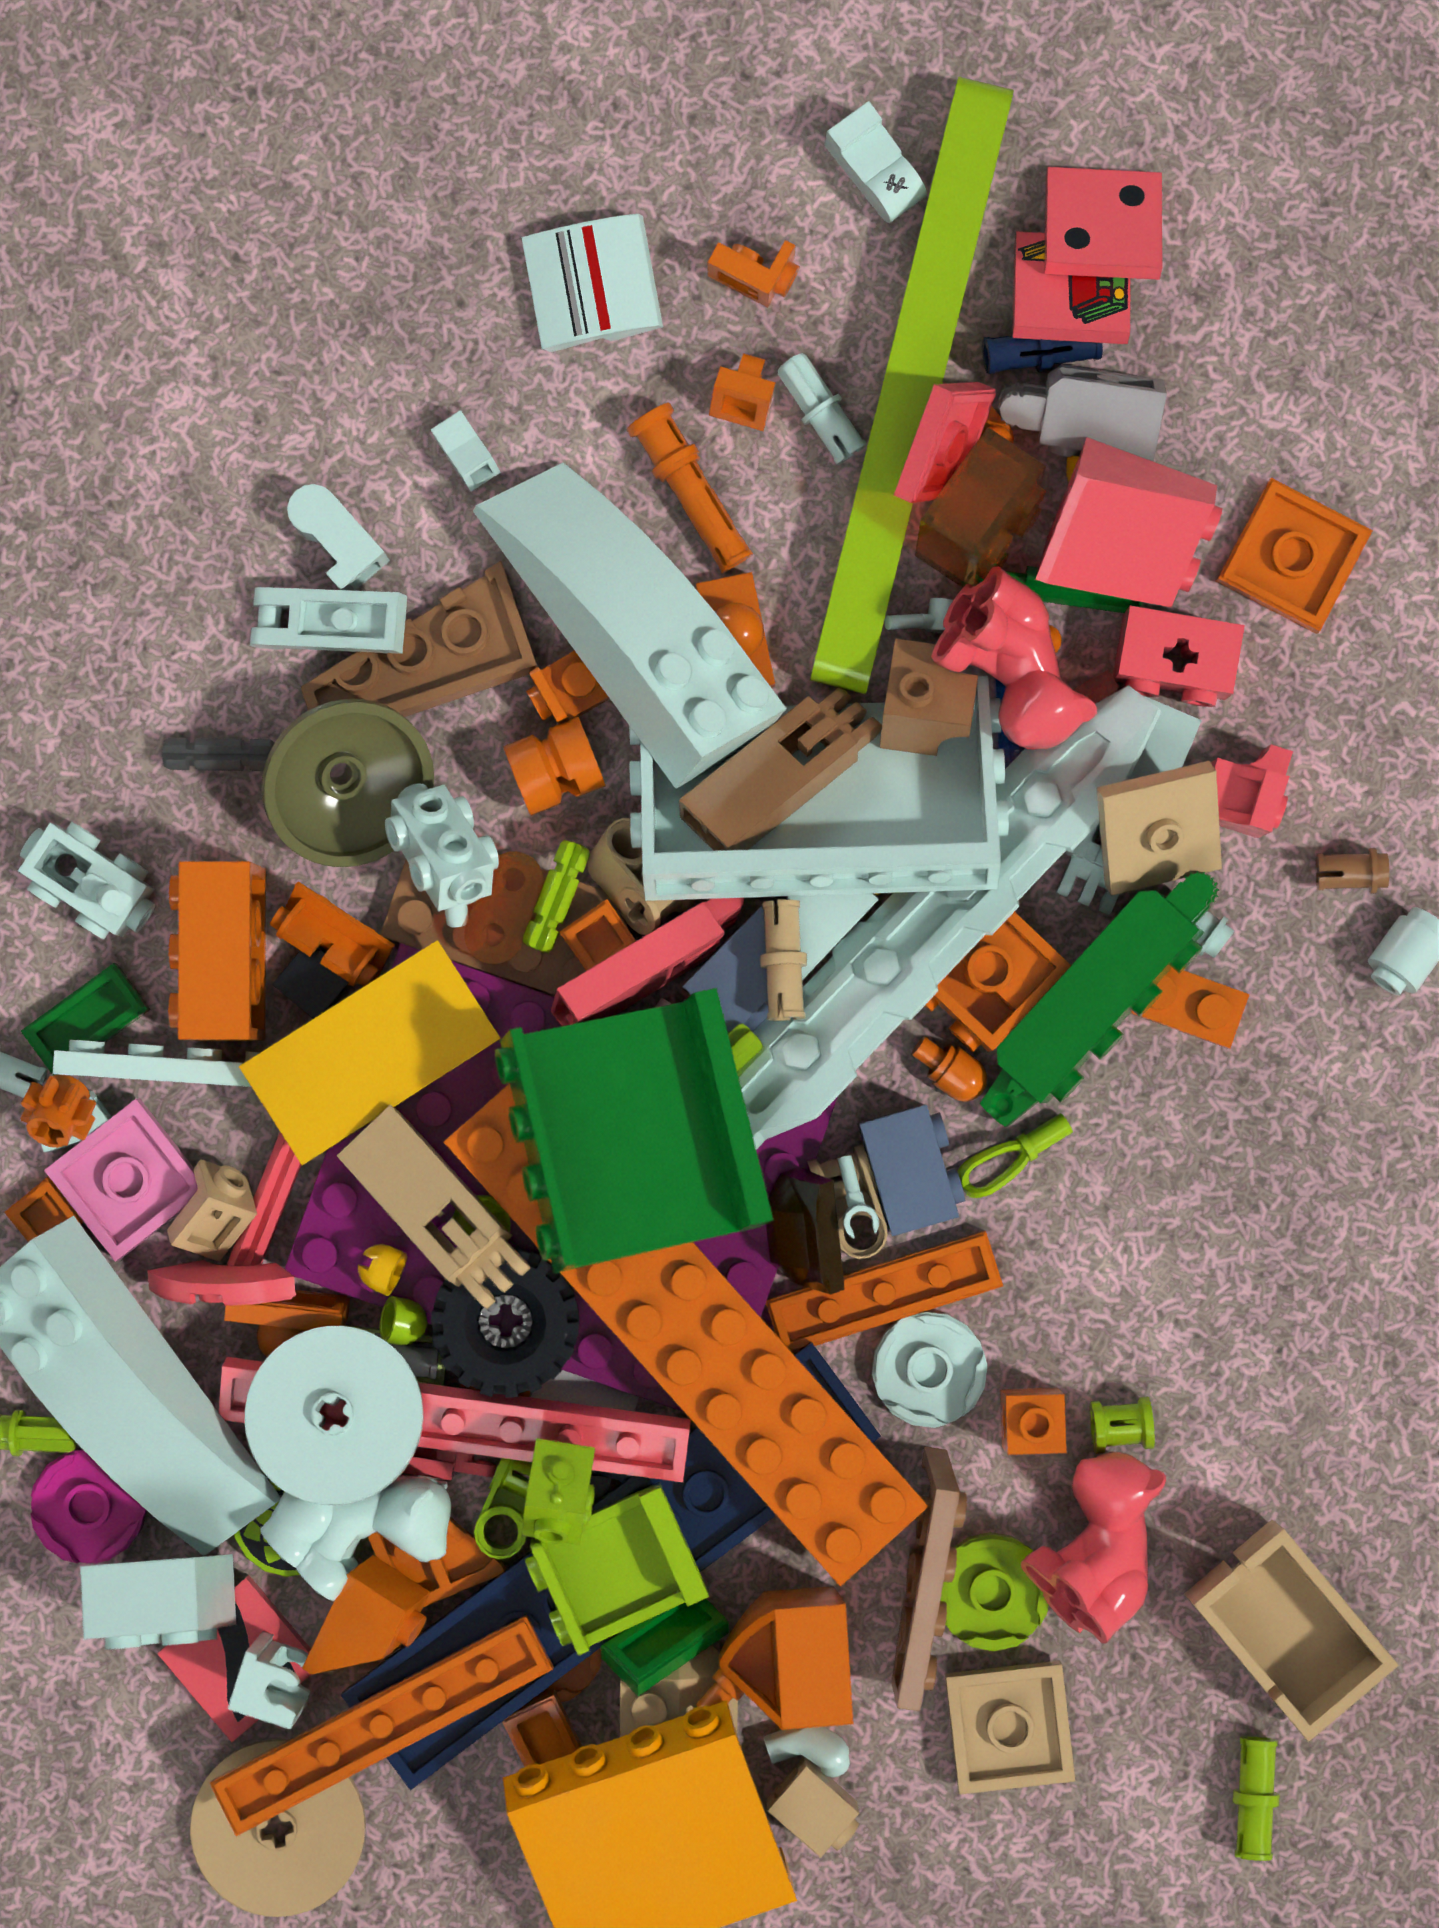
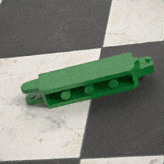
M1197 871L1195 874L1190 873L1189 877L1185 876V881H1180L1167 897L1155 890L1139 891L998 1045L997 1064L1003 1069L980 1102V1105L1001 1125L1008 1127L1038 1102L1040 1104L1048 1103L1055 1097L1061 1103L1076 1089L1084 1079V1076L1078 1072L1081 1066L1092 1054L1101 1060L1124 1035L1117 1027L1132 1011L1139 1017L1142 1016L1160 997L1163 990L1157 984L1170 969L1173 968L1180 974L1203 949L1196 941L1203 935L1204 931L1196 923L1211 908L1210 904L1212 902L1216 903L1215 898L1219 897L1217 893L1220 889L1217 888L1218 883H1215V878H1211L1205 872L1199 873Z

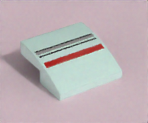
M637 213L597 219L521 237L543 350L554 352L601 338L614 341L663 327L643 215Z

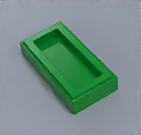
M113 963L22 1029L21 1033L53 1076L61 1075L53 1074L54 1050L69 1051L70 1040L106 1043L151 1009L119 965Z
M706 1598L688 1607L685 1602L616 1635L601 1646V1659L637 1696H640L729 1633V1621Z

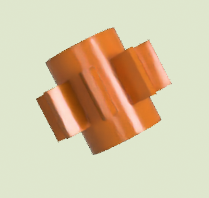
M68 1075L49 1076L44 1086L33 1081L31 1082L21 1102L25 1109L20 1119L27 1123L26 1129L29 1135L37 1142L48 1147H63L68 1145L72 1135L83 1141L86 1139L95 1120L92 1112L96 1102L89 1099V1090L78 1079Z

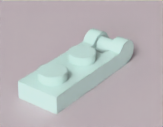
M256 587L254 589L253 606L258 607L259 610L257 627L251 628L250 646L275 650L306 649L403 654L407 596L399 592ZM289 609L288 628H280L282 610Z

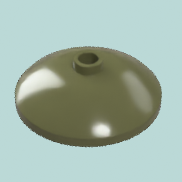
M365 699L331 701L299 716L275 741L265 762L262 775L263 806L267 818L279 838L301 857L311 862L331 867L364 865L379 860L394 851L388 841L385 830V820L391 817V800L398 798L399 794L406 787L420 783L426 785L428 789L434 788V768L430 751L421 734L407 718L393 708ZM339 763L347 764L346 770L341 776L330 777V771L335 765Z

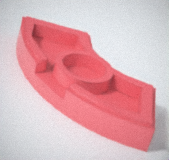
M199 1260L147 1270L149 1290L159 1297L180 1303H196L195 1294L199 1295V1300L202 1302H223L224 1306L276 1302L293 1299L292 1297L296 1296L294 1276L277 1263L254 1266H226Z

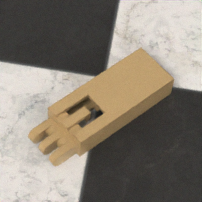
M391 1105L337 1155L446 1280L458 1287L463 1284L484 1308L488 1309L496 1301L492 1293L482 1285L488 1277L504 1293L513 1285L512 1281L499 1266L507 1261L509 1266L521 1276L531 1268L507 1241L512 1234L406 1117ZM449 1203L454 1206L475 1230L471 1235H468L453 1218L441 1229L457 1245V1248L452 1245L431 1221L436 1215L441 1217L444 1214L441 1210Z

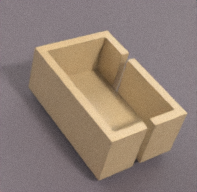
M1271 1519L1232 1552L1240 1561L1231 1568L1223 1560L1186 1591L1184 1595L1255 1680L1263 1687L1291 1723L1310 1742L1399 1665L1286 1530Z

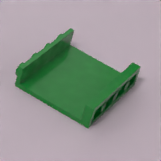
M717 988L694 992L684 1002L523 1034L522 1027L511 1029L500 1040L502 1048L495 1050L496 1067L502 1084L510 1083L515 1103L514 1107L509 1108L510 1127L516 1143L524 1142L529 1165L522 1167L524 1188L529 1201L537 1200L543 1224L536 1226L537 1244L542 1259L544 1261L551 1260L554 1273L751 1230L773 1220Z

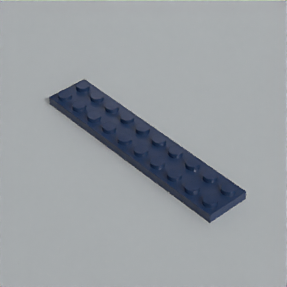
M812 1342L794 1353L798 1360L872 1442L881 1437ZM697 1426L689 1433L683 1482L630 1476L592 1504V1512L660 1482L700 1572L776 1516L771 1508ZM529 1551L505 1569L504 1572L493 1578L421 1632L409 1647H401L342 1691L341 1697L350 1708L511 1622L528 1615L554 1666L553 1670L386 1757L410 1791L601 1648L603 1644L619 1634L617 1633L590 1646L588 1652L579 1656L573 1643L562 1646L549 1617V1613L557 1610L548 1588L538 1592L525 1563L526 1558L533 1556L532 1551Z

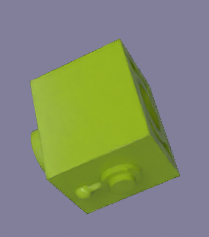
M536 1438L525 1502L522 1536L537 1538L547 1543L580 1545L583 1525L587 1526L589 1523L594 1501V1486L590 1484L595 1447Z

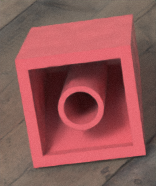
M1087 437L1046 539L1036 580L1067 588L1172 607L1179 589L1189 592L1201 563L1200 559L1193 557L1200 538L1211 541L1219 523L1223 508L1215 506L1217 485Z

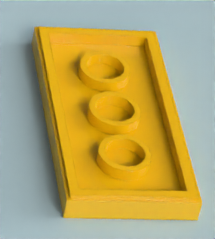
M436 940L238 1067L301 1165H304L372 1122L389 1105L392 1107L397 1106L501 1038L440 942Z

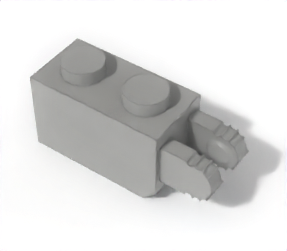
M1061 364L1048 373L1046 386L1030 383L1019 385L1018 382L1016 384L1010 382V385H1004V389L998 395V400L1000 401L998 409H1000L1001 421L1004 420L1006 425L1010 424L1012 427L1018 425L1021 429L1038 431L1039 444L1049 445L1048 451L1066 457L1079 456L1088 437L1154 461L1167 392L1164 379Z

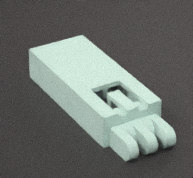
M1144 696L1160 709L1161 715L1129 780L1182 767L1202 720ZM1100 823L1073 851H1065L1064 854L1071 857L1056 893L1067 897L1074 887L1076 877L1086 880L1077 902L1089 906L1097 886L1107 889L1104 883L1102 847L1094 843L1100 830ZM1106 890L1100 900L1098 911L1110 915L1119 894L1111 896L1108 890Z

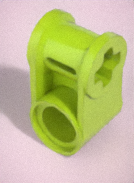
M502 1458L488 1489L491 1490L477 1519L474 1535L480 1550L491 1558H510L518 1553L525 1544L527 1537L522 1536V1527L529 1479L515 1473L513 1470L530 1477L532 1462ZM495 1515H506L515 1521L518 1528V1536L515 1541L507 1545H499L489 1539L485 1527L487 1521Z

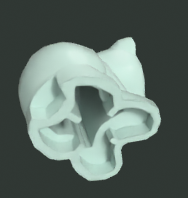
M399 1476L393 1483L374 1496L345 1505L314 1504L284 1492L272 1516L262 1526L261 1534L281 1558L297 1569L299 1574L316 1592L334 1601L348 1580L347 1573L359 1565L353 1556L359 1541L375 1532H378L395 1546L421 1562L437 1560L446 1554L447 1529L451 1512V1500L446 1490L448 1485L445 1481H435L424 1477Z

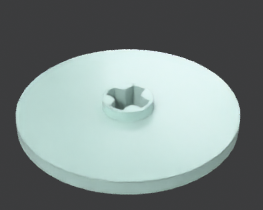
M347 1326L314 1328L297 1334L282 1343L266 1358L254 1376L245 1406L246 1436L253 1457L261 1470L283 1491L301 1500L320 1505H345L362 1501L374 1496L393 1483L404 1471L415 1454L420 1441L424 1419L420 1387L415 1374L403 1356L380 1337L365 1330ZM340 1400H344L346 1404L343 1408V1413L349 1417L347 1424L343 1428L334 1424L328 1431L324 1430L322 1427L325 1424L326 1418L319 1413L321 1407L325 1403L335 1406Z

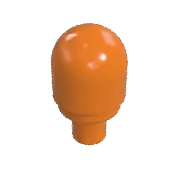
M925 1036L914 1047L911 1055L930 1068L927 1077L932 1080V1084L951 1098L967 1102L978 1098L984 1092L987 1085L985 1067L962 1048H955L949 1044L942 1049Z

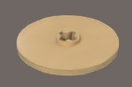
M289 1739L257 1741L245 1745L225 1757L211 1771L202 1784L193 1805L190 1823L193 1853L201 1873L210 1886L232 1905L244 1911L268 1917H285L301 1914L331 1899L346 1884L354 1872L363 1850L366 1834L363 1801L355 1782L350 1776L278 1814L281 1822L291 1821L293 1825L285 1835V1842H278L275 1834H265L263 1828L269 1824L271 1819L235 1836L210 1786V1782Z

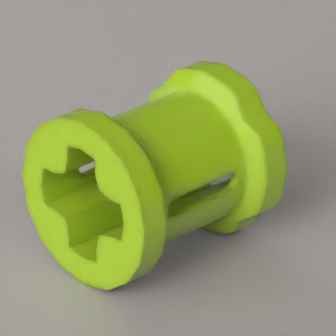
M1148 1396L1139 1397L1138 1402L1134 1404L1102 1406L1100 1401H1090L1091 1438L1096 1454L1105 1453L1106 1447L1141 1444L1144 1449H1154V1419L1151 1401ZM1130 1423L1133 1424V1425H1125V1426H1113V1427L1110 1426V1425H1118V1424H1130Z

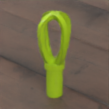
M1060 1113L1026 1135L1022 1133L1015 1137L1013 1141L998 1144L967 1159L958 1169L963 1191L971 1198H982L1001 1189L1024 1169L1028 1161L1032 1162L1037 1159L1039 1153L1073 1133L1067 1119ZM1006 1152H1019V1156L1013 1164L985 1186L975 1187L970 1183L969 1175L975 1167Z

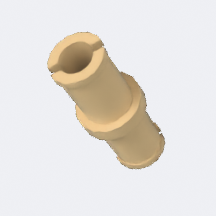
M772 900L762 903L766 954L760 955V967L767 971V1020L790 1021V1017H793V1020L805 1018L802 967L807 966V953L801 952L800 901L777 900V904H774Z

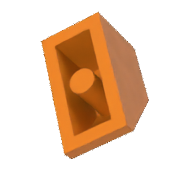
M372 1555L347 1573L348 1580L341 1593L334 1600L302 1669L311 1675L381 1660L401 1644L409 1647L417 1638L426 1622L427 1617L421 1611L430 1591Z

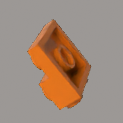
M1014 912L993 935H985L937 985L938 992L924 1007L932 1012L939 1005L955 1020L948 1029L969 1050L974 1052L981 1045L987 1052H991L1008 1036L1071 965Z

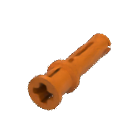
M669 402L664 403L639 417L626 430L630 437H637L654 464V468L651 471L654 477L660 479L662 483L667 481L696 531L711 552L721 573H725L751 557L753 552L739 534L732 519L697 462L700 460L698 454L700 451L695 444L689 445L671 416L674 408Z

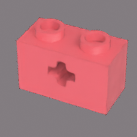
M1129 606L1122 617L1112 681L1126 683L1125 687L1129 685L1146 697H1159L1160 689L1182 693L1181 702L1202 707H1215L1217 699L1226 700L1234 692L1245 625ZM1175 646L1181 648V657L1191 660L1190 663L1183 666L1178 672L1172 670L1173 662L1171 660L1163 658V655L1168 654Z

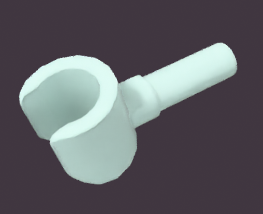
M931 598L928 614L887 615L884 620L885 628L887 630L919 628L925 629V631L930 633H943L945 630L943 620L953 600Z
M852 1156L838 1158L848 1205L843 1215V1225L847 1234L854 1238L853 1230L850 1227V1219L854 1213L859 1211L870 1214L874 1233H876L879 1227V1218L875 1210L870 1205L865 1204Z

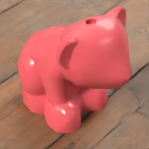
M1000 566L992 567L987 577L978 585L973 587L968 583L957 594L943 620L945 630L939 637L931 657L942 668L961 672L970 664L982 669L1006 686L998 715L999 723L1005 736L1011 742L1026 749H1049L1066 741L1083 722H1088L1097 714V707L1091 699L1075 692L1060 679L1058 660L1048 622L1049 613L1041 597L1028 586L1006 573Z
M1108 1452L1094 1458L1083 1459L1079 1462L1072 1481V1491L1089 1522L1088 1526L1069 1545L1058 1552H1055L1050 1547L1042 1546L1028 1554L1021 1561L1022 1570L1043 1592L1044 1599L1053 1611L1069 1627L1078 1633L1085 1629L1091 1632L1101 1643H1107L1144 1604L1148 1591L1147 1531L1144 1512L1151 1500L1160 1494L1166 1483V1475L1157 1469L1152 1470L1135 1457L1126 1453Z

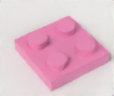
M140 1098L133 1100L88 1135L84 1141L79 1142L44 1170L115 1262L121 1260L176 1217L198 1190L193 1171L194 1167Z

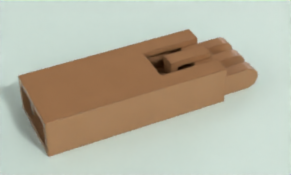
M841 687L832 692L819 704L808 696L680 798V818L713 851L749 850L858 761V751L877 737L882 730V724L874 717H870L854 729L863 720L867 710L858 702H855L838 714L851 699V695ZM818 742H821L826 747L804 766L793 756L795 752L800 750L808 757L813 753V746Z

